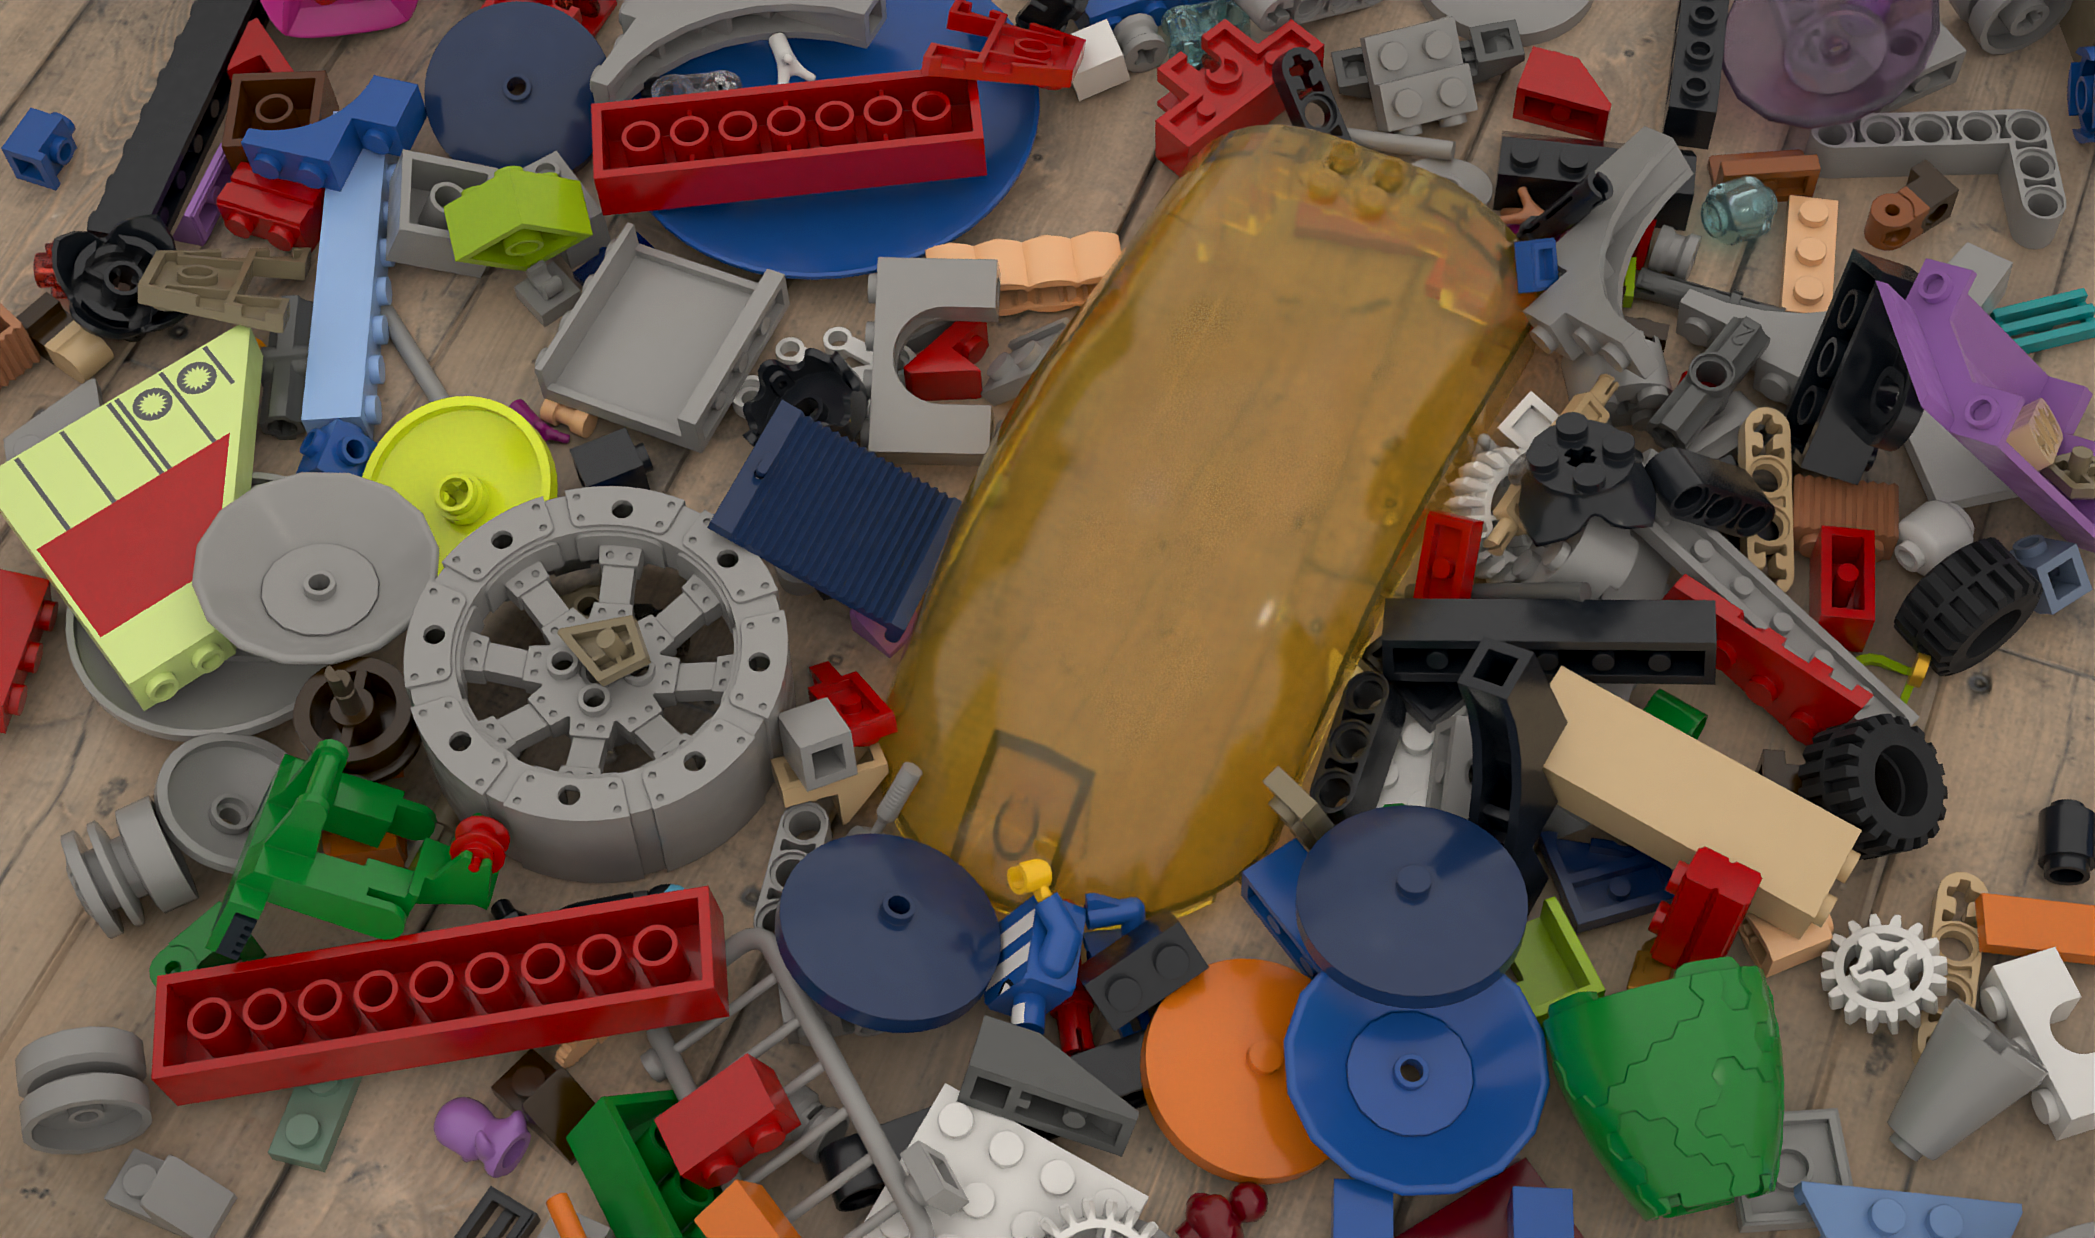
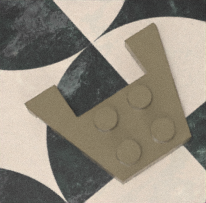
M293 247V256L270 257L269 248H250L246 258H221L220 249L156 250L138 283V303L153 306L161 311H176L274 333H284L290 318V298L245 295L254 276L305 281L311 267V248Z

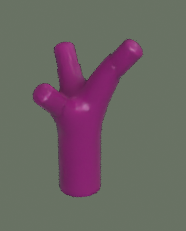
M517 399L510 404L509 407L525 418L539 432L545 442L553 440L564 444L569 443L570 435L559 432L544 423L524 400Z

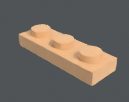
M1789 196L1786 206L1779 307H1785L1786 312L1813 313L1828 310L1833 298L1838 200Z

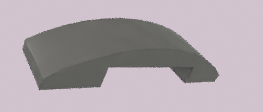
M1516 19L1469 27V40L1459 41L1463 63H1469L1473 85L1497 76L1525 61V53ZM1357 47L1331 52L1339 94L1372 99L1362 48Z

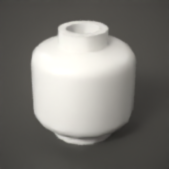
M1940 500L1925 502L1899 522V539L1894 550L1895 556L1906 570L1925 576L1946 557L1960 548L1973 543L1975 529L1973 522L1964 509L1957 504L1946 503Z

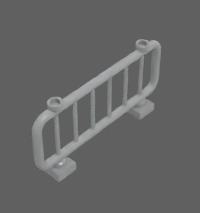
M746 928L732 935L725 941L727 966L751 950H758L764 955L772 973L729 1004L730 1017L776 983L780 985L795 1014L794 1018L745 1054L748 1053L757 1059L796 1029L802 1027L819 1061L783 1087L787 1097L793 1095L825 1071L843 1107L745 1179L742 1178L738 1171V1174L731 1181L720 1185L722 1191L728 1188L736 1179L759 1183L850 1117L868 1153L784 1214L790 1223H793L872 1164H875L894 1201L843 1238H863L897 1212L901 1213L909 1229L910 1238H934L933 1226L924 1207L930 1204L951 1216L969 1203L945 1156L918 1140L900 1153L910 1173L907 1176L813 999L801 989L786 968L779 952L776 935L763 928ZM730 1017L707 1020L676 1044L668 1027L646 1030L647 1038L652 1048L640 1056L644 1068L659 1083L667 1078L678 1101L682 1100L696 1090L697 1086L681 1053Z

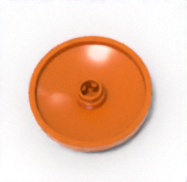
M1238 958L1209 964L1208 969L1165 997L1147 1025L1141 1047L1140 1073L1144 1096L1149 1110L1171 1144L1191 1162L1213 1175L1238 1183L1253 1182L1258 1185L1278 1184L1298 1179L1311 1173L1329 1159L1323 1151L1311 1142L1287 1094L1283 1041L1299 994L1312 980L1294 969L1266 960Z

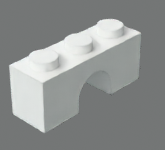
M2056 947L1992 966L1980 987V1002L1987 1018L1992 1022H1997L2002 1034L2008 1039H2014L2047 1069L2048 1074L2042 1080V1083L2032 1090L2031 1101L2038 1119L2043 1124L2049 1125L2056 1141L2095 1129V1052L2089 1054L2071 1052L2062 1047L2052 1035L2050 1024L2066 1020L2081 998Z

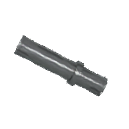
M1646 267L1641 268L1635 284L1637 288L1634 289V298L1656 302L1675 309H1679V302L1688 290L1692 289L1726 303L1764 311L1786 312L1785 307H1777L1743 297L1744 292L1736 289L1733 290V293L1652 271Z

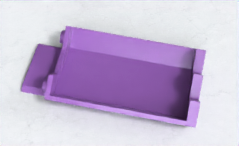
M1926 258L1906 300L1888 283L1876 281L1921 407L2066 541L2077 543L2078 548L2095 553V500H2070L2006 442L2022 407L2039 398H2043L2053 412L2063 434V440L2057 455L2070 453L2073 447L2084 446L2091 449L2095 456V441L2073 435L2093 394L2085 386L2048 376L1968 295L1977 276L1973 270Z

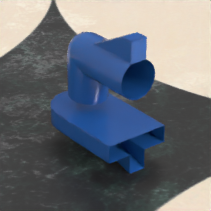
M1097 893L1085 894V922L1088 930L1121 924V927L1083 933V944L1086 949L1087 960L1146 921L1145 905L1139 898L1116 899Z

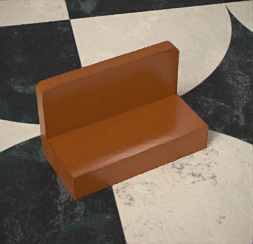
M1800 149L1712 155L1709 157L1707 164L1716 206L1787 202L1790 195L1813 198L1821 171L1818 155H1804V152Z

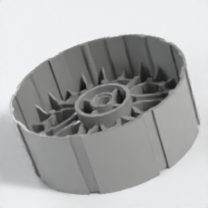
M594 486L565 490L566 496L544 501L543 496L499 514L467 536L442 561L444 569L435 581L429 580L410 619L404 647L405 688L412 705L410 707L440 790L460 822L475 813H481L483 816L502 822L509 831L511 839L505 854L521 862L523 868L538 874L583 883H617L645 879L646 874L667 869V872L712 852L741 830L766 802L765 795L773 782L776 783L770 759L784 756L778 716L781 712L796 708L785 611L780 608L777 586L762 559L758 555L708 529L707 527L714 515L705 509L702 513L686 507L685 500L642 488ZM600 564L602 580L599 602H594L588 619L583 617L574 608L569 610L552 588L550 575L555 574L557 577L570 572L591 568L590 565ZM651 564L664 569L669 567L678 570L679 576L687 580L682 586V594L656 617L650 614L638 621L651 663L604 687L596 683L597 680L557 634L558 630L633 615L635 617L633 606L636 582L641 579L643 567ZM505 601H512L521 611L525 609L541 630L546 645L529 646L528 650L491 643L489 637L480 634L485 626L483 620L490 611L494 613ZM723 616L730 632L733 633L734 654L718 656L717 662L681 663L680 658L674 657L677 654L676 649L704 624L709 626ZM645 668L648 669V672L645 675L635 677L636 674H638ZM757 668H765V669H766V670H764V671L757 672V671H758ZM488 681L526 690V693L532 695L527 698L529 704L499 719L491 716L478 721L468 703L467 682L487 684ZM714 701V704H720L713 717L705 721L692 736L686 732L680 734L663 715L664 707L677 706V702ZM565 734L571 739L572 744L566 765H561L559 771L540 766H531L517 759L520 756L519 752L550 736L556 738ZM627 743L634 745L637 743L653 759V761L642 765L640 768L630 771L603 773L607 753L616 746ZM464 746L465 750L457 751L458 748ZM690 758L695 759L698 771L686 769L684 763ZM567 791L580 793V798L575 804L568 805Z

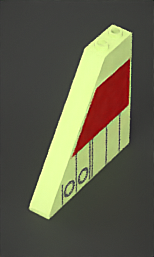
M242 325L233 327L0 465V514L143 711L157 703L170 699L179 689L201 675L216 670L225 660L236 654L237 647L207 622L192 586L197 544L219 511L251 490L263 355L251 327Z

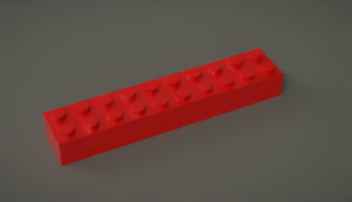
M707 885L403 935L390 940L379 939L157 976L151 1080L177 1106L730 1017L724 916Z

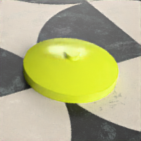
M455 396L440 399L407 414L379 441L366 464L362 476L363 478L392 487L424 514L439 546L438 575L444 569L442 561L458 544L480 526L524 502L543 496L544 501L557 498L558 494L555 463L546 442L539 432L510 407L491 399L475 396Z

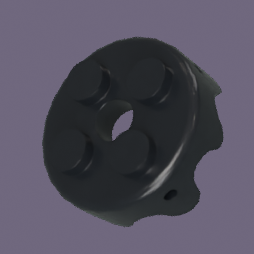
M808 348L805 350L804 359L798 364L786 365L776 359H768L763 362L758 369L759 391L752 400L747 401L743 406V414L750 429L743 436L753 447L756 445L781 400L803 411L805 417L810 416L814 409L818 408L816 415L813 417L814 422L820 421L823 427L829 426L832 432L838 431L841 437H848L849 441L853 442L863 426L867 414L868 397L865 385L860 377L837 351L830 355L818 349Z

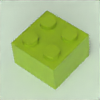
M520 166L503 167L494 172L493 178L481 185L466 188L461 192V197L443 207L456 262L526 271L541 260L545 262L593 235L581 182L559 177L554 172L540 174L523 171V168Z

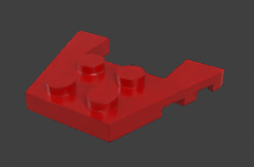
M955 0L949 10L946 29L988 37L982 51L977 52L931 42L923 56L921 75L1036 85L1047 90H1060L1062 88H1071L1084 56L1086 39L1037 23H1031L1029 30L1008 24V14L990 10L989 17L971 12L972 2Z

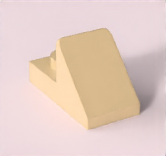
M879 742L866 747H854L857 775L808 792L784 756L770 759L773 776L785 808L809 801L815 802L818 799L831 796L842 825H846L889 773L888 763Z

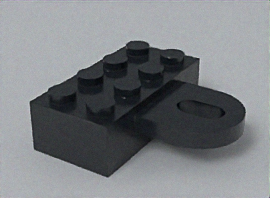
M1853 248L1784 412V416L1788 420L1791 429V457L1801 468L1858 485L1864 471L1867 472L1872 468L1878 449L1888 452L1899 449L1909 439L1919 423L1924 409L1920 405L1876 281L1888 283L1906 300L1919 274L1911 267Z

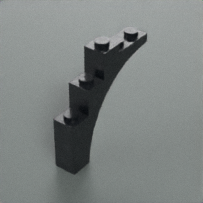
M1484 636L1457 681L1467 708L1472 737L1473 780L1468 820L1497 839L1514 859L1526 886L1529 915L1549 879L1532 847L1558 803L1542 767L1568 722L1535 653Z

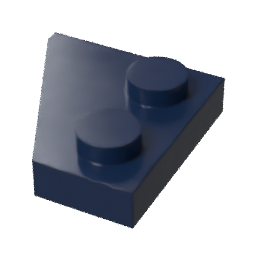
M1545 831L1540 833L1538 839L1539 848L1576 934L1656 912L1662 900L1669 904L1672 903L1675 895L1665 891L1672 875L1671 868L1636 848L1619 845L1613 840L1591 837L1590 843L1557 839L1558 832Z

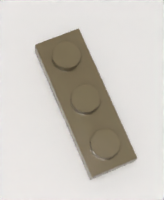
M1279 766L1262 781L1274 795L1267 804L1279 815V818L1290 829V832L1308 850H1311L1315 843L1334 827V824L1318 803Z

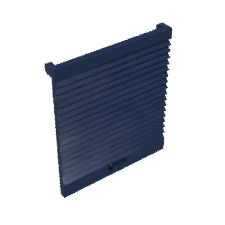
M781 400L707 528L887 628L884 633L885 639L889 642L897 643L905 632L968 504L955 497L948 498L946 492L940 493L937 487L931 488L928 482L922 483L919 477L913 478L910 472H903L902 467H895L893 462H886L884 457H877L875 452H868L866 447H859L857 442H850L848 437H841L838 431L832 432L829 426L823 427L820 421L814 422L812 416L805 417L803 411Z

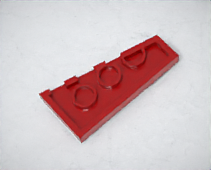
M1686 573L1661 599L1715 600L1717 634L1716 669L1721 670L1746 693L1753 703L1764 708L1787 729L1788 733L1795 740L1803 743L1805 746L1813 744L1812 738L1818 732L1825 731L1826 728L1847 723L1874 696L1858 684L1851 691L1831 678L1834 669L1818 658L1814 657L1808 663L1784 647L1787 639L1769 627L1767 629L1753 628L1744 622L1743 610Z

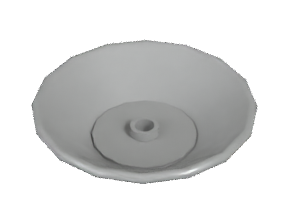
M301 472L256 485L219 511L197 544L192 586L207 622L238 649L283 665H334L378 651L408 629L416 603L429 580L435 581L438 577L439 546L424 514L392 487L351 473Z

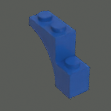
M374 75L362 93L337 113L321 121L286 130L248 128L241 144L253 173L267 179L279 178L302 183L314 189L325 188L341 192L362 149H367L380 155L391 154L395 156H400L403 149L411 150L427 118V112L418 84Z

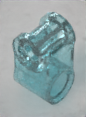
M1214 0L1193 5H1179L1169 9L1161 18L1163 33L1170 40L1168 48L1169 59L1180 51L1186 54L1184 46L1188 45L1189 54L1186 55L1188 56L1187 62L1190 65L1196 66L1201 63L1211 62L1214 58L1201 49V36L1223 19H1226L1251 38V20L1249 16L1233 0ZM1182 18L1185 19L1186 27L1182 28L1181 24Z

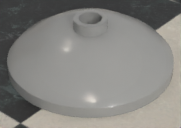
M223 732L204 734L186 741L166 759L155 784V809L164 831L172 842L192 859L215 870L233 874L261 800L284 754L288 753L266 740L251 735L223 734ZM222 819H227L231 821L234 825L228 824L224 822Z

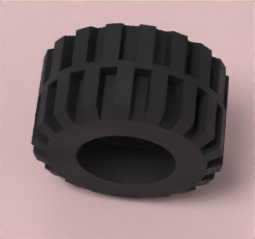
M1994 537L1984 538L1960 548L1931 569L1906 596L1895 616L1894 628L1917 653L1920 652L1931 656L1929 666L1939 676H1950L1973 667L2007 642L2033 613L2043 592V587L1999 540Z
M1879 714L1826 728L1825 731L1818 732L1812 738L1813 744L1806 746L1802 754L1806 763L1799 765L1798 777L1802 779V787L1798 788L1799 796L1862 830L1852 850L1861 854L1859 860H1868L1921 848L1928 844L1929 838H1934L1939 832L1940 828L1937 821L1944 820L1947 810L1943 805V799L1948 798L1947 786L1943 784L1942 778L1945 775L1943 764H1938L1936 759L1937 750L1932 742L1927 743L1925 741V733L1918 726L1910 727L1908 719L1902 716L1893 717L1891 714Z

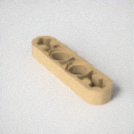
M2039 398L2022 407L2006 442L2037 471H2040L2053 464L2063 440V434L2050 407L2043 398Z
M1762 407L1752 411L1739 428L1738 467L1748 471L1751 477L1754 471L1763 469L1771 472L1777 479V490L1774 492H1764V494L1775 507L1776 513L1772 521L1778 527L1779 537L1773 541L1764 540L1757 534L1747 538H1740V552L1760 571L1765 567L1766 555L1774 554L1768 561V573L1770 577L1778 578L1775 584L1786 593L1794 580L1791 429L1784 414L1773 408ZM1759 424L1765 425L1766 433L1774 434V436L1766 445V455L1758 456L1763 449V436L1761 433L1754 431Z
M1955 872L1941 880L1934 894L1927 939L1936 937L1940 941L1945 938H1955L1966 945L1969 952V957L1966 960L1953 961L1946 957L1948 975L1944 977L1947 978V988L1954 990L1963 1002L1975 1009L1982 952H1979L1975 900L1981 893H1988V890L1978 877L1967 872ZM1955 891L1964 893L1965 902L1969 903L1962 915L1961 921H1952L1957 904L1956 899L1952 897ZM1939 1007L1935 1015L1923 1010L1920 1011L1921 1026L1918 1028L1914 1027L1911 1049L1912 1060L1915 1066L1944 1011Z

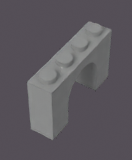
M878 257L877 274L869 273L868 302L875 303V321H867L865 329L866 351H873L872 370L865 369L863 373V384L866 388L868 400H871L870 418H865L860 430L861 447L868 448V452H875L877 457H884L886 462H893V464L993 466L995 417L992 406L935 404L921 400L911 394L900 382L898 364L902 350L908 340L920 329L930 324L942 321L999 322L1001 273L998 260Z

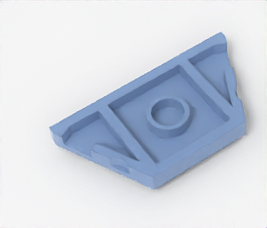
M1801 1181L1794 1186V1197L1799 1206L1806 1205L1821 1234L1819 1238H2011L2023 1213L2022 1204L1806 1181Z

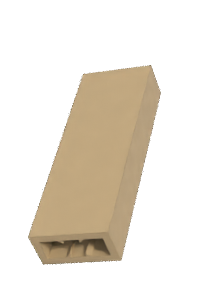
M1563 666L1559 668L1550 683V687L1568 723L1542 767L1558 800L1557 805L1673 870L1679 860L1690 864L1698 848L1706 846L1728 857L1731 863L1737 861L1761 873L1763 879L1748 912L1798 940L1801 939L1811 923L1819 927L1823 926L1838 899L1829 893L1835 879L1845 884L1861 856L1860 853L1852 850L1862 831L1861 829Z

